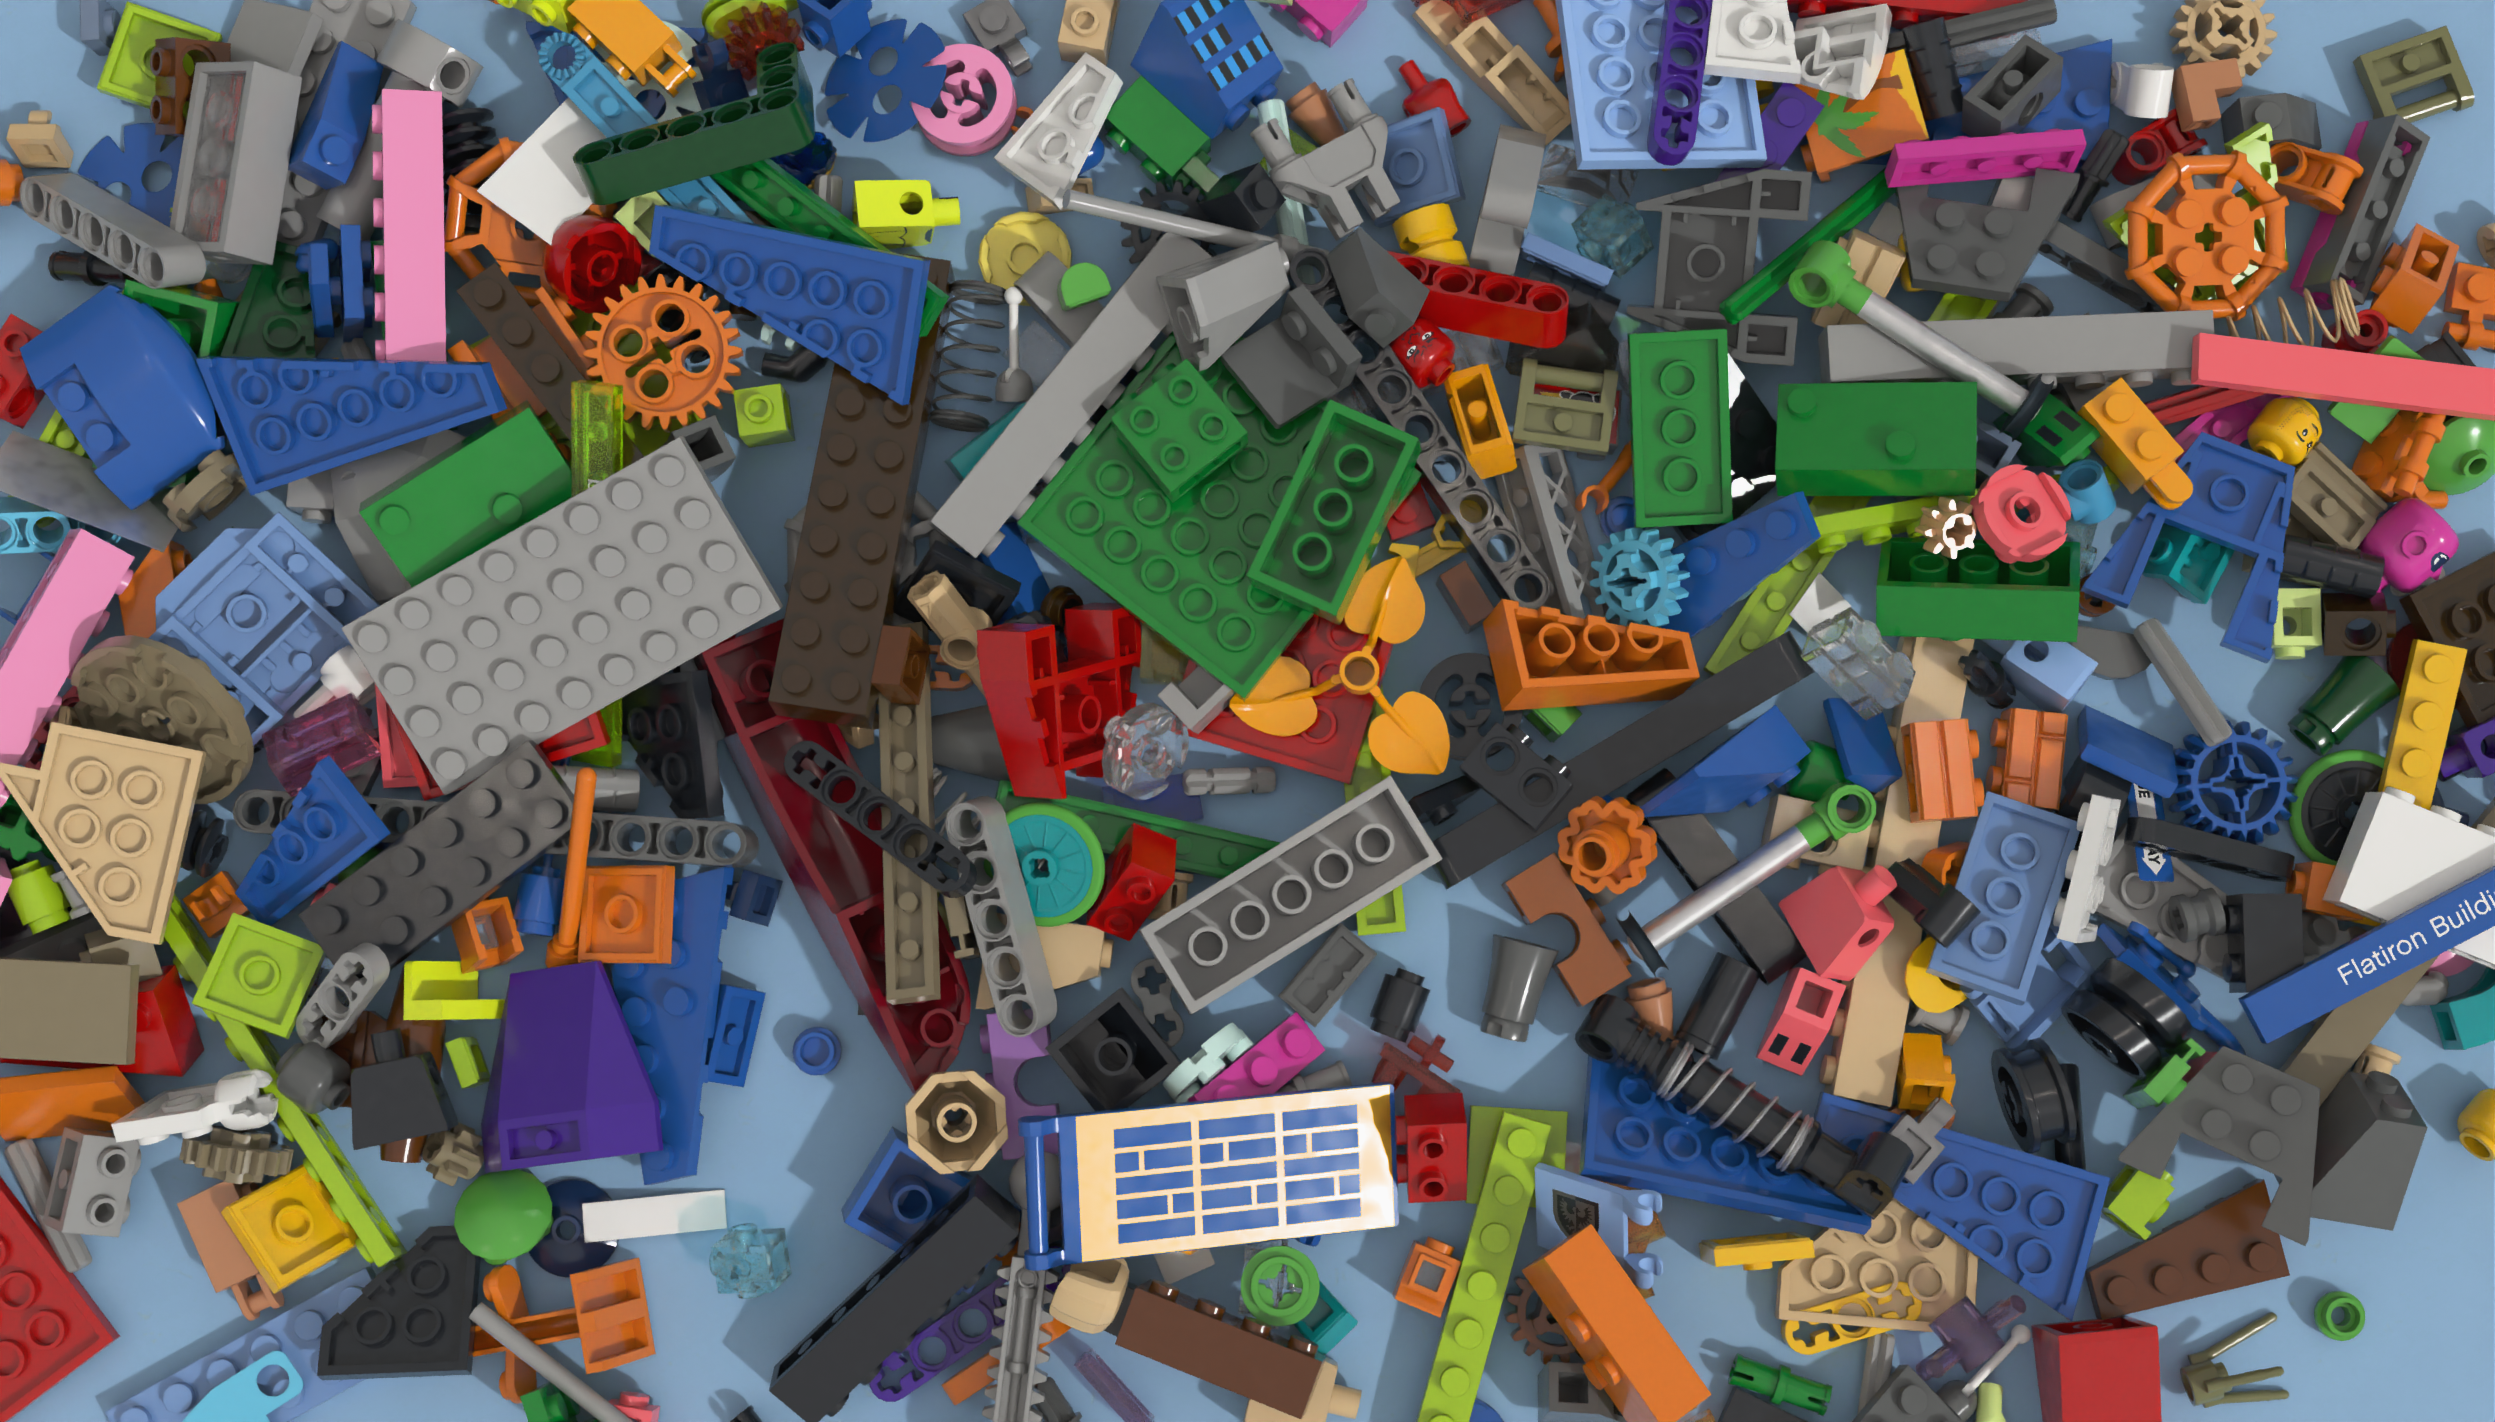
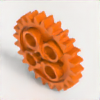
M658 274L654 288H649L643 277H638V292L632 293L622 284L619 286L623 297L622 301L618 303L609 297L604 298L606 305L611 311L607 316L601 313H593L592 317L601 326L600 331H586L585 336L596 343L597 348L583 351V356L586 359L597 361L598 365L591 367L586 371V374L590 379H603L594 390L599 397L613 394L607 404V408L611 412L626 406L623 416L625 422L630 424L640 414L642 415V427L645 430L649 431L654 420L659 419L664 432H669L672 419L678 418L681 425L685 427L690 425L689 415L693 413L701 420L707 418L704 409L707 404L719 410L723 408L716 395L719 391L728 394L735 392L734 388L726 381L727 376H741L740 368L731 364L730 359L743 356L742 348L729 345V342L736 340L741 335L738 328L724 329V326L732 319V315L729 310L715 314V310L720 303L716 295L702 301L704 288L701 284L695 285L688 293L686 292V284L683 277L679 276L673 288H670L663 274ZM678 310L684 314L682 326L673 332H666L660 329L661 316L666 311ZM695 330L701 331L699 338L678 345L691 332ZM629 334L640 336L643 340L642 348L636 355L625 357L619 354L618 344L624 336ZM662 343L668 349L673 348L670 351L672 360L666 364L660 358L653 360L658 356L655 348ZM700 350L708 353L710 363L704 371L691 373L685 369V360L691 352ZM651 361L635 376L627 377L626 372L629 369ZM654 375L666 377L668 388L662 396L657 398L645 396L644 384L649 377Z

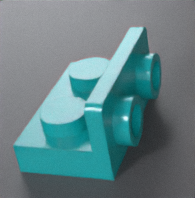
M2163 523L2142 575L2149 578L2163 579L2191 602L2207 604L2235 550Z

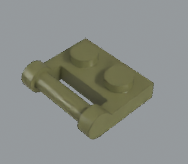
M2447 26L2360 55L2353 61L2374 113L2373 119L2398 114L2409 123H2413L2450 109L2458 112L2472 107L2474 104L2473 89ZM2441 79L2444 80L2447 87L2446 92L2396 109L2392 96Z
M1523 358L1512 442L1606 456L1610 442L1618 371L1604 369L1603 373L1539 365L1538 359ZM1537 383L1599 392V403L1534 394V386Z

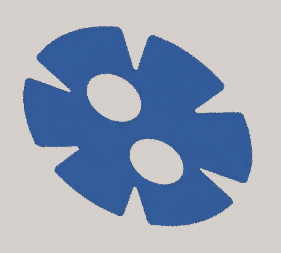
M895 19L885 21L871 27V31L855 44L862 57L861 60L848 54L837 58L826 83L825 95L848 94V96L838 101L826 111L829 120L839 133L847 138H851L868 117L863 141L879 142L905 132L918 122L909 104L910 101L926 108L933 106L943 87L947 66L944 64L923 67L925 63L945 50L940 37L932 28L922 22L919 23L903 43L907 20ZM883 47L894 48L898 54L895 67L885 75L877 76L872 74L869 69L872 55ZM888 85L899 87L902 92V98L897 108L887 114L877 113L873 108V99L876 93Z
M137 123L125 126V152L120 150L110 136H106L85 157L78 170V174L98 182L96 186L103 190L115 182L127 184L131 190L129 205L170 227L172 212L169 211L170 208H173L174 190H176L184 137H177L160 152L166 136L155 135L154 123ZM157 161L167 163L172 170L170 183L164 189L157 192L145 189L142 184V174L146 167Z

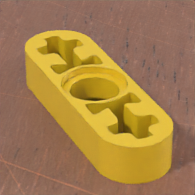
M1898 1281L1895 1290L1899 1289L1902 1296H1911L1913 1304L1906 1307L1907 1315L1899 1318L1896 1311H1888L1880 1315L1882 1318L1915 1321L1920 1315L1922 1301L1913 1296L1908 1283ZM1892 1282L1870 1288V1290L1876 1293L1885 1292L1891 1287ZM1865 1291L1800 1310L1820 1313L1830 1309L1831 1314H1838L1844 1305L1856 1303L1863 1307L1866 1316L1875 1317L1874 1309L1867 1301L1870 1295ZM1892 1294L1887 1297L1877 1298V1305L1890 1302ZM1782 1320L1781 1335L1784 1342L1794 1351L1804 1355L1815 1354L1893 1330L1860 1326L1856 1330L1847 1331L1840 1324H1829L1835 1333L1834 1337L1829 1338V1331L1823 1328L1810 1333L1811 1342L1805 1344L1799 1337L1793 1338L1792 1332L1799 1329L1798 1321ZM1807 1322L1810 1325L1819 1324L1817 1322Z

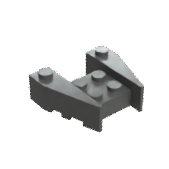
M1762 169L1637 202L1636 210L1662 212L1654 306L1628 304L1627 314L1669 331L1726 328L1728 353L1731 357L1745 363L1794 366L1797 316L1750 313L1743 320L1732 325L1727 323L1725 317L1720 314L1719 306L1720 303L1753 277L1759 218L1808 221L1812 172Z

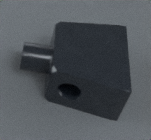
M400 1028L370 1034L376 1062L356 1067L351 1071L352 1143L354 1150L447 1131L459 1125L431 1052L406 1056Z

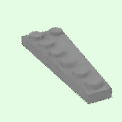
M2127 823L2122 824L2114 836L2112 852L2107 865H2099L2097 875L2103 876L2105 891L2101 904H2098L2094 914L2127 930L2131 921L2144 925L2149 929V933L2178 957L2188 960L2224 980L2222 962L2224 955L2228 953L2227 934L2224 933L2223 935L2211 937L2205 933L2198 935L2195 941L2182 943L2176 936L2171 923L2169 899L2171 896L2179 894L2193 897L2197 895L2199 890L2213 888L2218 894L2222 905H2226V896L2229 895L2181 860L2172 856L2173 882L2141 881L2138 875L2135 848L2124 843ZM2320 1017L2309 1022V1024L2314 1026Z

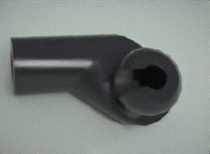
M801 346L790 357L766 352L762 361L761 373L763 376L794 382H806L825 367L829 358H822L804 346Z

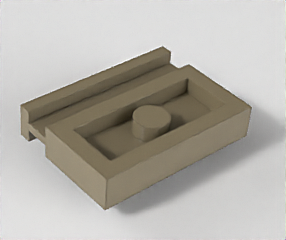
M2321 442L2316 443L2304 460L2294 466L2295 473L2290 513L2321 542L2331 545L2336 543L2339 547L2356 550L2377 522L2375 520L2380 512L2385 511L2389 505Z
M943 895L951 937L959 938L961 950L954 951L955 959L971 960L980 958L981 955L965 897L949 898Z

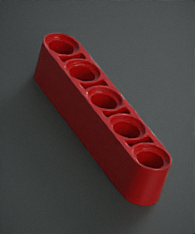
M1387 251L1430 290L1417 318L1425 317L1440 328L1537 348L1548 349L1556 347L1566 338L1569 296L1560 286Z

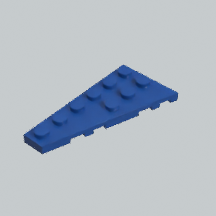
M721 867L675 880L671 964L610 963L615 996L659 1101L663 1151L639 1153L644 1185H655L697 1175L704 1118L699 1110L703 1083H708V1065L705 1064L708 1038H713L723 964L718 956L722 929L727 930L729 911H724L727 885H732L734 868Z

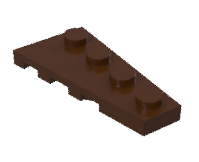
M2256 1179L2244 1185L2243 1189L2210 1203L2202 1211L2183 1221L2178 1220L2163 1228L2162 1232L2149 1239L2137 1242L2086 1269L2085 1277L2096 1318L2105 1320L2290 1276L2279 1234L2261 1226L2271 1205L2265 1180Z

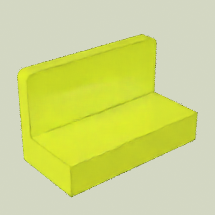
M461 961L405 962L403 1020L502 1019L505 999H478V971L462 974Z

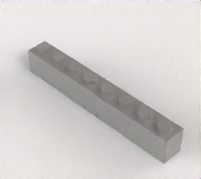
M1165 232L927 524L965 555L975 559L982 553L988 558L1006 536L999 529L1007 519L1013 516L1018 521L1035 501L1036 498L1029 493L1041 478L1046 483H1049L1066 461L1059 455L1071 441L1076 446H1079L1096 426L1090 420L1094 412L1100 405H1103L1108 410L1126 389L1120 381L1129 369L1132 368L1138 373L1156 352L1149 346L1160 331L1166 336H1169L1173 331L1156 276L1197 263L1212 256L1189 237Z
M2213 310L1921 321L2015 383L2027 385V388L2041 373V381L2043 383L2050 384L2054 381L2052 389L2057 388V383H2075L2076 389H2095L2105 386V381H2116L2120 377L2123 378L2130 388L2153 384V379H2171V384L2175 386L2192 385L2193 337L2198 333L2215 334ZM1871 324L1827 325L1818 336L1821 383L1959 382Z

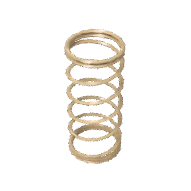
M2339 277V279L2335 278L2334 280L2331 279L2330 281L2336 321L2335 338L2326 328L2310 291L2307 288L2303 290L2309 323V346L2314 345L2315 338L2312 311L2322 331L2332 342L2337 343L2340 338V315L2349 336L2354 337L2360 334L2359 321L2351 293L2345 279ZM2278 296L2277 302L2282 324L2283 343H2288V323L2298 343L2307 346L2295 328L2283 298ZM2252 304L2251 310L2257 340H2262V332L2266 341H2272L2256 305ZM2227 316L2229 336L2239 337L2231 316Z

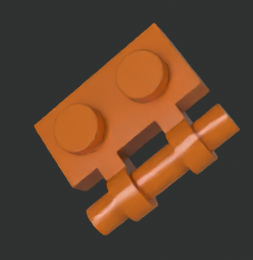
M2458 262L2453 265L2449 275L2443 312L2462 315L2461 324L2446 322L2442 334L2448 331L2462 349L2476 351L2479 347L2495 350V331L2484 329L2482 323L2483 319L2495 322V269Z
M2400 410L2372 444L2366 440L2363 441L2351 471L2380 498H2392L2394 492L2401 496L2411 497L2417 482L2424 481L2429 470V465L2426 462L2433 445L2440 443L2445 433L2446 427L2443 425L2446 415Z

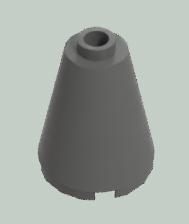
M988 704L931 717L933 764L995 781L1004 780L1011 782Z

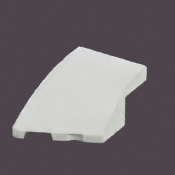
M1887 3L1797 19L1794 31V45L1802 72L1800 84L1848 98L1864 100L1876 82L1886 53L1892 21V13Z

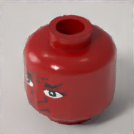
M1425 317L1417 318L1415 324L1389 344L1419 389L1431 383L1435 386L1441 385L1448 379L1455 368V364L1451 362L1455 354L1454 342Z

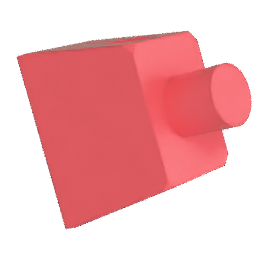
M1875 865L1867 874L1862 870L1835 866L1778 903L1819 977L1850 981L1856 976L1894 928V919L1882 900L1897 887V882L1894 876L1881 865Z

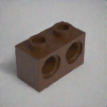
M179 37L155 39V48L152 50L150 57L151 71L155 75V96L152 98L150 105L151 119L155 124V135L184 137L186 120L183 116V106L186 101L190 102L194 71L189 76L184 70L183 58L187 53L192 58L195 71L196 63L231 62V43Z

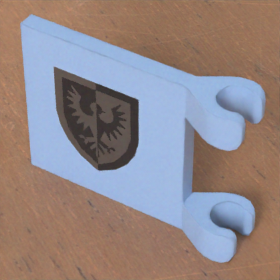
M1539 1162L1534 1167L1537 1246L1550 1250L1568 1236L1592 1224L1633 1284L1641 1289H1650L1654 1284L1653 1274L1661 1276L1663 1273V1262L1660 1256L1652 1253L1628 1254V1217L1636 1224L1650 1225L1653 1221V1211L1660 1213L1662 1210L1661 1195L1653 1190H1626Z

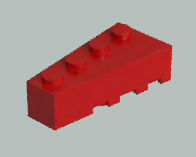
M174 964L161 966L163 975L139 982L134 1064L117 1065L0 1058V1063L74 1069L115 1065L121 1072L183 1077L205 1049L179 973Z

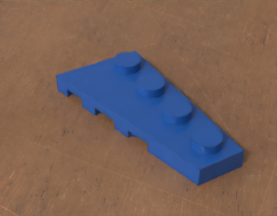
M1804 492L1790 494L1672 548L1670 551L1673 555L1683 553L1685 556L1683 561L1678 564L1679 571L1690 572V577L1681 580L1680 587L1686 589L1689 595L1686 598L1676 600L1682 611L1680 614L1669 616V624L1661 626V628L1687 632L1692 641L1694 636L1723 616L1722 614L1736 602L1745 599L1756 590V586L1768 576L1777 573L1819 539L1821 535Z

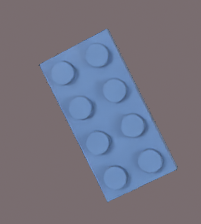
M1990 791L1986 792L1984 805L1980 807L1954 886L1981 913L1947 949L1936 941L1926 973L2019 1006L2025 1003L2065 879L2067 860L2071 851L2074 850L2080 831H2077V821Z

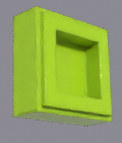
M474 1036L459 1037L445 1043L462 1089L475 1088L489 1082L490 1073L477 1038H474Z

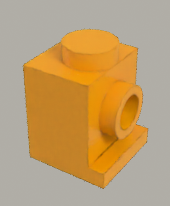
M1904 1033L1896 1075L1898 1109L1925 1110L1936 1097L1939 1099L1943 1098L1950 1104L1956 1079L1955 1074H1951V1057L1943 1055L1941 1035Z

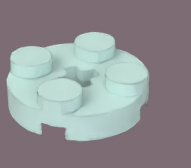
M1232 1022L1201 1045L1202 1049L1191 1059L1189 1057L1185 1059L1167 1077L1162 1086L1169 1092V1096L1176 1103L1189 1102L1187 1099L1201 1088L1199 1086L1200 1083H1208L1228 1066L1225 1062L1228 1058L1233 1063L1247 1052L1254 1043L1242 1029H1239Z

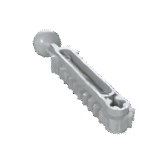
M1044 1151L1049 1236L1051 1211L1061 1206L1059 1160L1056 1154ZM1022 1156L1012 1167L1009 1176L1010 1193L1014 1201L1022 1208L1017 1253L1013 1255L1011 1264L1000 1266L997 1270V1275L1008 1280L1009 1284L995 1289V1294L1007 1300V1304L994 1309V1315L1005 1320L1002 1325L993 1327L991 1335L1002 1340V1344L992 1346L989 1350V1355L1000 1360V1364L990 1366L987 1369V1375L997 1380V1384L986 1387L984 1395L993 1399L995 1404L985 1406L982 1410V1415L993 1422H1041L1043 1419V1413L1032 1408V1405L1044 1402L1045 1393L1036 1389L1035 1384L1046 1382L1048 1373L1037 1368V1364L1047 1362L1050 1359V1353L1039 1348V1344L1049 1342L1052 1339V1333L1041 1328L1042 1324L1054 1320V1317L1049 1314V1310L1044 1308V1304L1050 1303L1054 1292L1046 1288V1285L1057 1282L1060 1277V1273L1053 1269L1032 1271L1025 1268L1024 1252L1029 1249L1025 1156Z

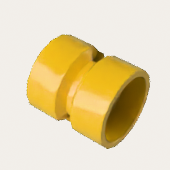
M1440 203L1419 208L1401 216L1392 224L1402 252L1409 253L1411 256L1470 267L1462 242L1453 239L1458 229L1449 204Z

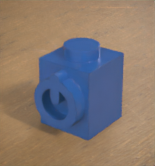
M797 0L803 22L802 31L806 39L818 49L825 48L838 58L842 57L871 31L868 12L872 9L871 0Z

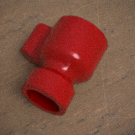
M2362 310L2357 313L2360 334L2359 336L2351 337L2345 329L2342 318H2340L2341 334L2337 343L2330 341L2323 333L2321 346L2322 348L2374 354L2379 348L2377 345L2381 344L2388 335L2387 320L2376 310ZM2336 322L2327 327L2334 338L2336 337Z

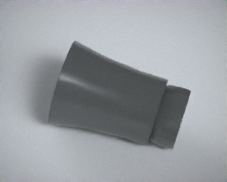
M1493 934L1492 961L1482 1012L1485 1014L1480 1026L1481 1032L1508 1040L1526 1042L1529 1024L1533 1025L1538 1003L1548 974L1559 952L1558 950Z

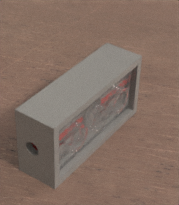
M255 61L196 63L169 228L199 245L206 261L214 263L273 265L302 77Z

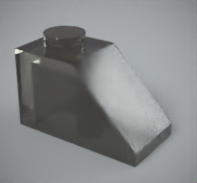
M1588 302L1568 312L1566 338L1560 345L1547 349L1510 342L1505 368L1509 374L1520 377L1523 358L1538 359L1539 365L1603 373L1604 369L1616 370L1619 342L1592 304Z

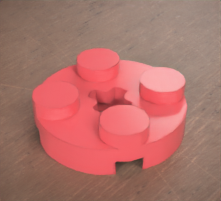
M2020 464L2009 465L1996 471L1980 485L1977 495L1970 501V504L1973 506L1971 515L1975 519L1981 536L1995 551L1999 560L2009 564L2017 561H2038L2058 549L2066 540L2068 533L2065 534L2066 522L2071 519L2070 504L2061 486L2046 473L2041 472L2036 475L2031 471L2023 470L2027 466ZM2014 504L2018 509L2026 508L2029 511L2030 516L2026 518V523L2017 517Z

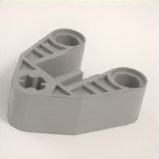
M1500 124L1469 256L1471 268L1514 276L1524 229L1528 227L1545 149L1546 134Z

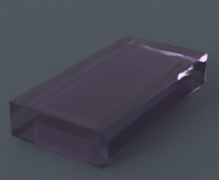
M1088 1348L1076 1360L1074 1366L1125 1422H1155L1153 1414L1093 1348Z

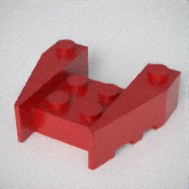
M1089 603L1065 609L1066 622L1064 634L1067 639L1068 661L1057 664L1055 625L1005 623L977 630V658L979 660L980 680L1015 796L1065 799L1067 798L1065 771L1076 768V776L1127 778L1131 743L1125 741L1124 734L1127 711H1135L1137 693L1130 692L1132 668H1140L1142 639L1140 621L1119 604Z

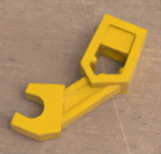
M1472 500L1461 502L1460 513L1462 517L1471 523L1480 522L1482 518L1480 505ZM1441 515L1431 533L1433 542L1421 549L1416 545L1392 543L1388 553L1397 557H1404L1413 577L1416 579L1457 554L1467 553V550L1461 541H1452L1451 539L1443 541L1441 535L1445 531L1447 521Z

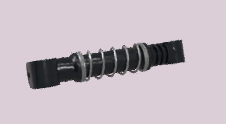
M1610 994L1599 996L1575 1034L1576 1043L1590 1057L1605 1063H1614L1619 1057L1624 1060L1622 1066L1626 1069L1629 1064L1635 1066L1632 1072L1638 1075L1640 1070L1645 1072L1643 1079L1648 1081L1650 1090L1656 1093V1095H1660L1665 1101L1672 1099L1680 1092L1683 1094L1680 1102L1687 1105L1688 1115L1697 1111L1710 1119L1709 1125L1711 1129L1720 1125L1733 1133L1732 1139L1734 1143L1742 1140L1746 1141L1756 1148L1757 1157L1767 1154L1777 1160L1776 1169L1780 1168L1781 1172L1784 1171L1788 1175L1800 1174L1873 1220L1892 1201L1913 1161L1914 1155L1909 1146L1889 1133L1877 1131L1868 1134L1854 1151L1823 1132L1820 1122L1814 1120L1809 1114L1805 1115L1802 1119V1110L1796 1111L1795 1114L1778 1104L1779 1096L1769 1099L1755 1090L1756 1082L1746 1085L1732 1076L1733 1068L1723 1071L1710 1063V1054H1704L1696 1063L1692 1054L1694 1044L1690 1045V1042H1686L1682 1038L1672 1040L1667 1037L1665 1041L1659 1039L1662 1033L1656 1031L1652 1035L1649 1033L1651 1026L1647 1024L1642 1029L1638 1026L1641 1020L1635 1008L1617 996Z

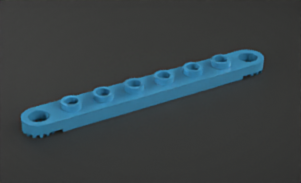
M556 32L552 36L546 37L544 43H541V49L538 51V60L543 71L607 138L659 123L576 36L566 32ZM562 46H572L576 53V61H573V66L570 65L569 69L565 68L564 70L556 69L553 65L555 51ZM710 176L658 190L672 207L754 223Z

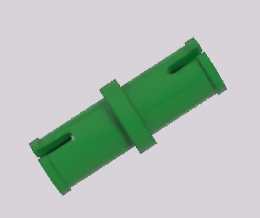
M1736 1354L1733 1361L1735 1367H1731L1728 1384L1737 1385L1769 1396V1401L1778 1405L1784 1401L1816 1412L1821 1416L1825 1414L1827 1410L1825 1402L1829 1403L1832 1385H1825L1793 1374L1790 1367L1782 1364L1775 1368L1743 1357L1741 1354Z

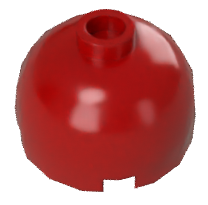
M579 215L565 221L554 233L552 244L546 243L542 259L546 280L555 294L563 301L588 314L609 311L610 309L604 301L605 297H609L618 303L622 301L623 298L620 296L619 286L623 284L627 287L628 284L632 286L636 284L642 262L640 245L636 237L628 233L626 228L619 223L599 215Z

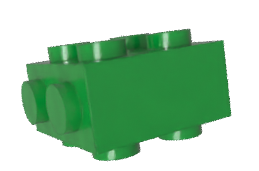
M1187 358L1177 366L1172 362L1160 369L1151 380L1152 386L1139 396L1136 392H1133L1124 397L1113 409L1116 414L1110 417L1115 433L1172 503L1248 445V432Z

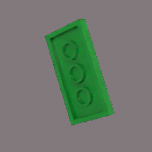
M1727 329L1628 333L1634 526L1636 528L1718 524L1733 521Z

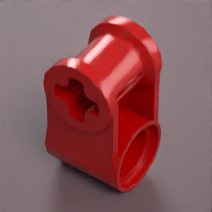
M2174 108L2168 112V117L2157 118L2151 124L2128 138L2129 146L2111 173L2117 181L2125 185H2136L2159 173L2167 164V157L2177 152L2183 156H2194L2204 149L2208 143L2205 138L2199 139L2194 130L2181 132L2177 111ZM2131 151L2140 153L2144 158L2145 165L2136 163L2132 158Z

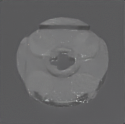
M1155 703L1140 704L1127 711L1123 716L1111 718L1104 729V738L1106 740L1102 754L1104 782L1113 789L1136 800H1147L1165 791L1172 783L1166 778L1172 773L1175 766L1181 769L1186 760L1189 747L1187 726L1172 711ZM1151 744L1150 748L1144 752V755L1141 759L1143 749L1146 747V745Z

